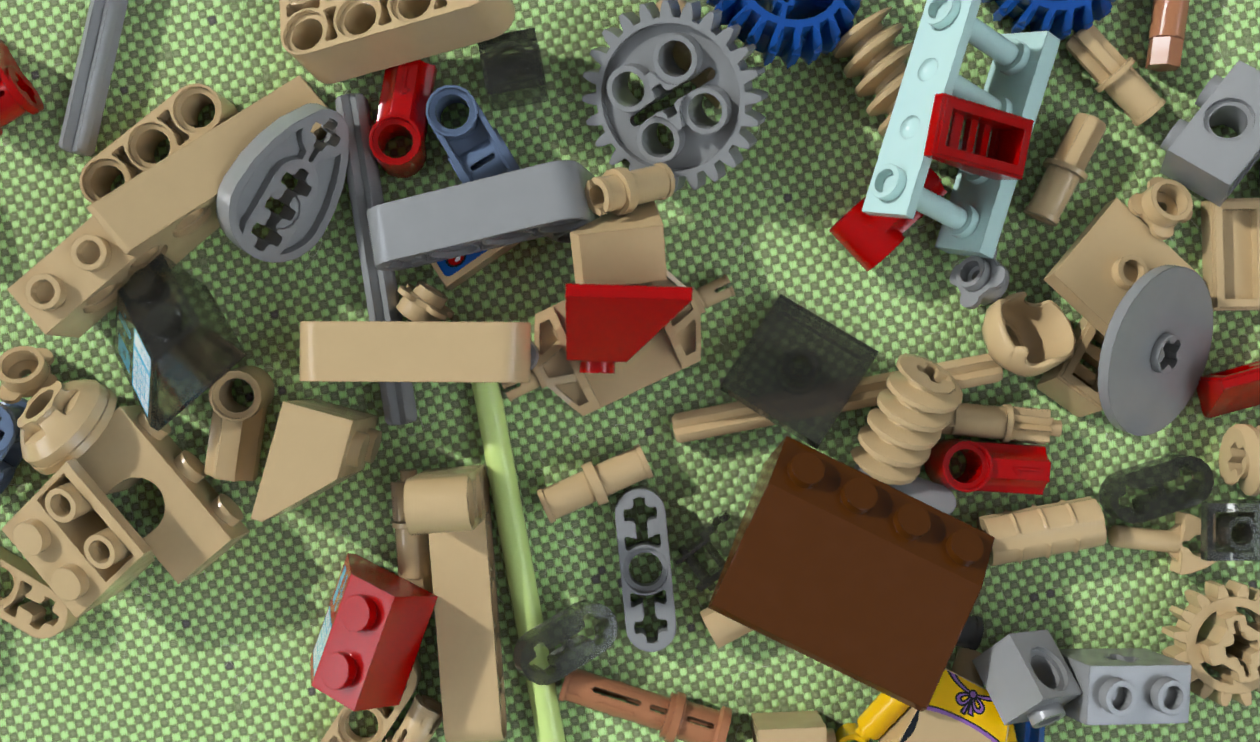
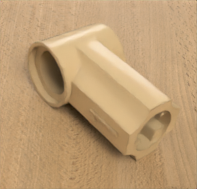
M241 366L220 374L212 382L209 390V403L213 411L204 468L205 475L212 476L214 479L232 482L254 481L257 479L267 407L272 403L275 395L274 383L270 375L263 369L256 366ZM236 379L245 380L251 385L254 391V400L250 407L239 405L234 400L231 388Z

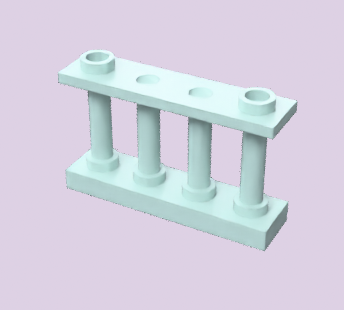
M927 0L862 212L873 216L914 219L915 213L918 211L942 224L935 244L936 248L948 254L993 259L1017 180H994L959 169L949 200L924 188L932 159L923 155L935 94H949L1034 120V128L1061 40L1049 31L999 34L976 18L981 0ZM968 43L993 59L984 89L959 75Z

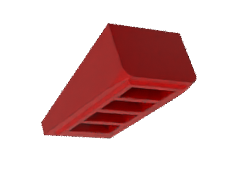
M935 94L923 156L994 180H1022L1034 120L949 94ZM965 120V125H964V130H963L961 145H960V149H958V147H959V142H960L961 131H962V126H963V121Z

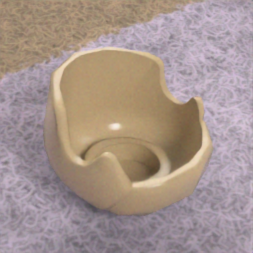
M1021 291L1000 298L987 308L982 326V335L988 353L996 364L1018 376L1034 377L1072 358L1076 346V338L1071 322L1055 302L1046 300L1039 303H1029L1025 300L1027 293Z

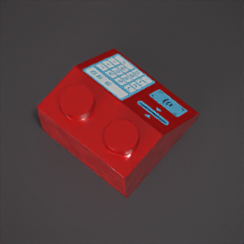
M348 553L310 657L311 686L352 711L399 705L438 596L357 554Z

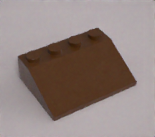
M786 436L762 467L708 608L922 712L927 709L981 591L995 537Z

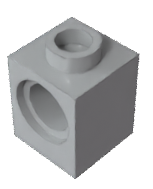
M1048 629L1009 633L972 660L1004 725L1030 721L1034 729L1050 725L1066 715L1063 709L1064 705L1083 694Z

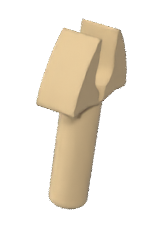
M1175 511V525L1168 530L1113 525L1108 531V541L1112 547L1166 552L1171 557L1169 570L1180 575L1203 570L1220 559L1211 554L1192 553L1189 548L1182 546L1184 541H1190L1196 535L1221 538L1222 536L1215 528L1201 518L1180 511Z

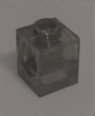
M535 28L503 33L494 39L478 43L487 96L495 111L549 101L541 51Z

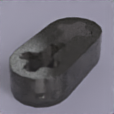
M1182 454L1166 455L1107 476L1099 490V501L1104 512L1112 518L1132 524L1143 523L1196 506L1205 501L1213 489V473L1209 465L1200 458ZM1179 469L1191 472L1192 479L1184 483L1185 490L1173 487L1164 488L1163 483L1180 477ZM1125 485L1135 489L1148 490L1147 494L1132 499L1133 509L1119 504L1118 498L1126 494Z
M582 600L572 604L527 631L518 639L513 654L516 669L522 676L538 685H549L559 681L613 645L618 632L616 616L610 608L595 601ZM586 614L595 619H600L601 622L594 627L597 636L593 640L584 635H579L572 640L570 639L571 636L580 632L585 627L583 617ZM540 643L542 646L550 649L561 643V647L547 656L549 666L543 670L535 664H529L536 657L534 647Z

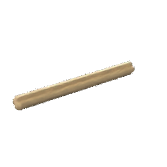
M989 353L936 363L952 375L961 389L992 384L1003 379V368L995 363ZM900 371L675 413L671 420L674 437L677 442L685 443L877 406L876 402L879 393L889 390L886 385L888 376Z

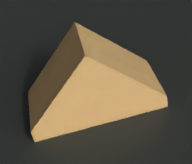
M655 201L639 204L633 212L617 216L609 212L570 232L575 284L630 285L667 280L664 226Z

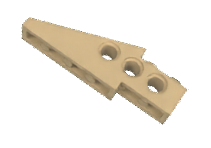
M300 75L90 204L87 210L93 216L7 289L8 292L45 335L80 338L163 265L174 267L220 227L216 213V199L220 184L239 154L260 132L281 116L305 104L317 103L327 108L329 107ZM315 122L310 131L318 140H322L327 133L321 127V124Z

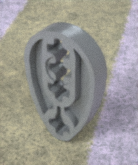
M305 104L274 121L260 132L239 154L224 176L216 199V213L219 225L225 236L235 246L261 261L281 263L304 255L318 243L336 210L344 186L349 160V128L345 118L339 112L320 104ZM315 122L321 124V127L327 131L322 141L316 139L317 137L310 132ZM286 172L292 174L298 180L293 190L281 183L282 177ZM270 197L278 199L280 203L284 204L279 214L271 212L265 207ZM256 223L265 225L270 229L264 239L251 233Z

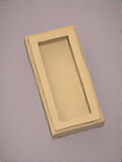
M1227 198L1220 207L1209 200L1201 201L1202 274L1211 296L1213 312L1260 310V198Z

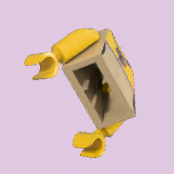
M969 648L958 649L951 670L945 668L926 710L921 712L884 693H880L858 717L857 724H843L835 734L836 742H847L850 740L869 742L871 739L878 740V742H1017L1014 724H1003L986 688L983 687V681L972 661L982 653L970 650Z

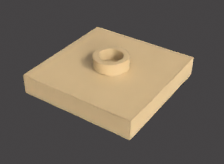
M1115 198L1104 205L1043 280L1105 337L1109 323L1119 303L1132 285L1144 274L1163 265H1176L1194 269L1163 240L1153 237L1150 233V228L1140 218L1133 215L1124 203Z

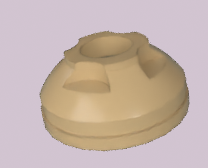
M92 379L73 380L66 383L56 381L49 387L41 388L27 402L24 412L17 420V426L20 428V445L23 459L40 474L50 475L56 473L65 462L74 458L76 460L80 458L96 442L110 422L116 408V393L107 386L100 384L97 380Z

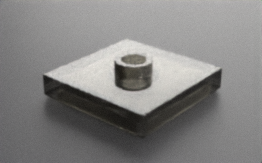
M781 294L721 382L720 390L813 448L818 449L876 359L879 351Z

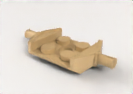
M668 270L667 280L630 284L636 286L686 287ZM724 274L722 277L696 290L693 286L692 301L628 362H615V374L580 373V361L567 360L565 300L536 313L534 341L538 349L539 359L536 366L530 370V383H520L519 387L506 392L509 401L511 402L513 399L539 388V386L542 389L548 387L574 410L585 416L701 361V314L706 312L705 308L736 296L732 286L718 293L715 292V290L730 283L729 278ZM501 383L503 389H507L515 384H518Z

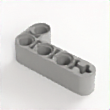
M559 160L373 206L367 210L366 214L375 268L381 271L410 269L546 236L556 242L571 243L570 232L602 216L594 214L589 209L585 195L586 182L595 176L576 161Z

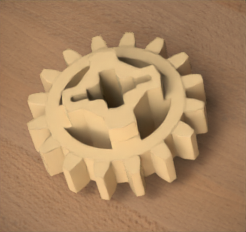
M1229 579L1225 586L1212 580L1205 581V595L1187 589L1184 591L1189 605L1185 609L1171 605L1169 611L1178 618L1176 626L1162 627V633L1174 638V645L1166 647L1162 650V653L1165 656L1192 665L1190 685L1192 693L1203 699L1208 697L1210 700L1225 707H1228L1231 698L1244 706H1249L1252 704L1251 691L1255 690L1260 693V590L1253 587L1248 589V585ZM1236 607L1245 609L1255 622H1247L1245 615L1237 612ZM1201 664H1210L1213 670L1219 672L1220 677L1210 676Z

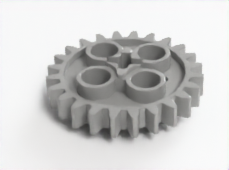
M663 0L660 11L654 2L644 3L639 6L640 18L633 11L619 16L622 30L616 27L603 30L602 35L610 48L601 46L590 51V55L601 66L600 68L583 73V77L596 85V91L582 96V101L597 105L598 113L587 119L586 123L590 126L602 125L605 132L598 138L595 144L597 147H602L612 143L616 149L609 162L612 166L625 159L630 162L629 171L653 166L660 162L665 163L671 168L675 177L674 192L684 186L686 179L691 188L697 190L706 184V174L711 180L716 182L726 175L724 164L735 168L744 160L737 147L749 149L758 141L746 128L757 127L764 123L766 119L764 115L753 110L752 105L768 98V92L752 88L751 81L761 76L765 72V68L747 66L745 60L754 52L756 46L754 44L745 45L740 48L736 46L734 41L741 30L739 24L730 26L723 31L719 29L722 18V11L720 9L710 11L701 19V4L698 0L687 2L682 12L680 11L678 0ZM677 41L684 43L690 50L692 61L688 71L681 69L675 63L673 48ZM707 68L715 70V77L679 98L674 105L657 112L640 125L634 122V116L669 95L674 88L693 80ZM631 72L638 75L643 82L644 96L642 100L634 97L628 87V78ZM705 93L714 96L720 102L722 116L719 121H713L704 113L702 99ZM659 123L671 130L674 137L672 149L664 147L659 142L657 137V126Z

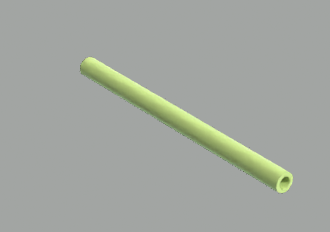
M471 382L537 742H566L500 383Z

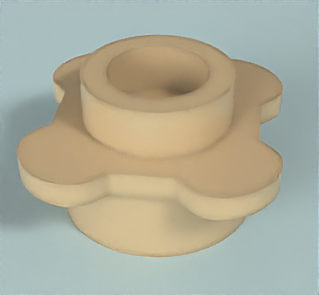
M1153 177L1147 182V189L1142 194L1135 193L1129 198L1128 208L1133 215L1138 216L1150 228V233L1153 237L1159 240H1166L1173 236L1174 227L1179 222L1185 223L1192 218L1193 200L1187 188L1178 181L1163 177Z
M419 281L416 286L407 284L404 287L400 285L397 289L402 298L396 308L411 321H445L447 317L452 318L454 312L445 306L448 300L447 296L425 282Z
M18 346L4 352L0 356V400L7 404H14L19 402L22 397H33L41 388L49 387L58 381L57 377L51 372L50 365L54 362L52 352L46 348H34L31 346Z

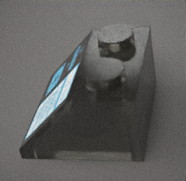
M162 253L147 266L136 271L128 282L117 291L115 354L150 427L159 431L247 354L208 287Z

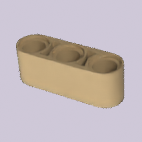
M198 83L182 87L84 166L79 178L80 189L84 197L90 203L97 201L111 192L112 182L117 176L123 174L126 183L155 165L154 152L156 146L165 139L170 141L169 156L239 113L236 106L209 86ZM214 104L215 115L213 120L208 125L199 127V112L205 106Z

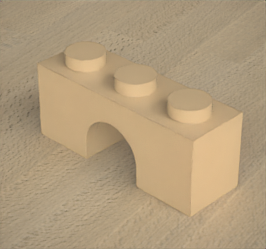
M142 405L120 406L114 411L110 422L96 442L77 461L105 495L128 490L142 478L158 487L164 498V515L158 526L146 535L143 540L149 545L153 555L168 573L180 584L203 572L250 531L242 523L244 515L239 506L227 495L218 494L205 479L207 475L204 474L205 466L191 452L182 451L168 435L171 433V427L159 412L149 407L147 417Z

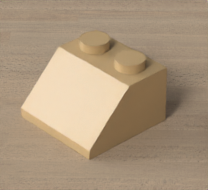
M315 398L283 401L251 519L263 522L295 509L364 470L366 462L372 464L377 456L382 438V431L375 429L379 416Z

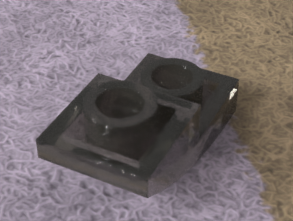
M1260 499L1201 502L1202 560L1260 561Z

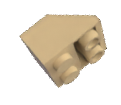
M75 458L65 462L1 529L76 618L123 591L155 561L149 545Z

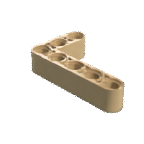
M484 464L427 469L406 480L403 500L405 523L409 535H429L433 594L438 596L434 612L446 742L505 741L507 714L487 469Z

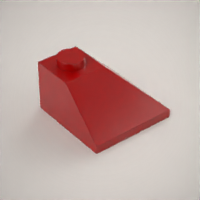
M566 283L567 360L580 361V373L615 374V362H628L692 301L693 287Z

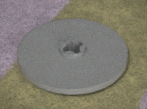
M1163 265L1150 270L1132 285L1113 314L1104 337L1099 358L1098 392L1105 416L1118 430L1137 436H1147L1162 430L1180 414L1199 384L1211 348L1213 306L1206 283L1194 270L1176 265Z

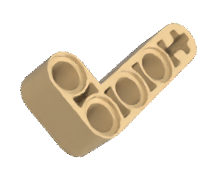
M279 0L282 46L319 82L325 84L338 83L494 39L507 31L515 18V6L512 0Z
M300 322L299 381L530 383L531 323Z

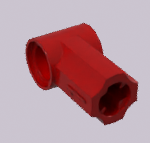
M421 59L385 69L377 119L369 133V146L374 157L388 175L396 178H408L417 174L424 166L427 158L425 141L429 122L426 117V103L434 92L437 68L435 65L428 64ZM405 136L413 141L411 150L405 156L391 158L385 155L386 144L392 138Z
M929 168L924 188L943 197L947 191L942 185L941 178ZM865 196L834 224L829 231L868 272L905 239L903 233L917 220H920L924 214L916 211L914 219L868 215L862 212Z
M942 439L931 448L930 457L924 463L925 472L932 482L943 485L948 489L962 492L985 491L1043 495L1046 484L1050 482L1051 461L1047 457L1045 446ZM960 450L966 458V468L959 478L954 479L950 473L949 463L954 453Z

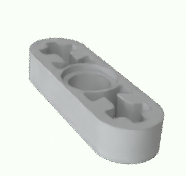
M635 486L621 494L615 507L625 626L627 636L635 647L646 652H656L666 648L672 642L677 628L666 511L663 500L656 491L645 486ZM638 497L644 498L647 507H656V515L647 517L648 538L660 534L659 544L650 541H640L628 547L626 546V537L637 539L634 518H625L624 510L633 508V499ZM651 553L660 560L662 571L655 581L640 583L631 576L629 565L636 555ZM665 590L666 597H654L657 619L667 620V624L658 627V636L647 637L644 628L635 627V622L644 620L643 598L631 601L630 594L650 596Z

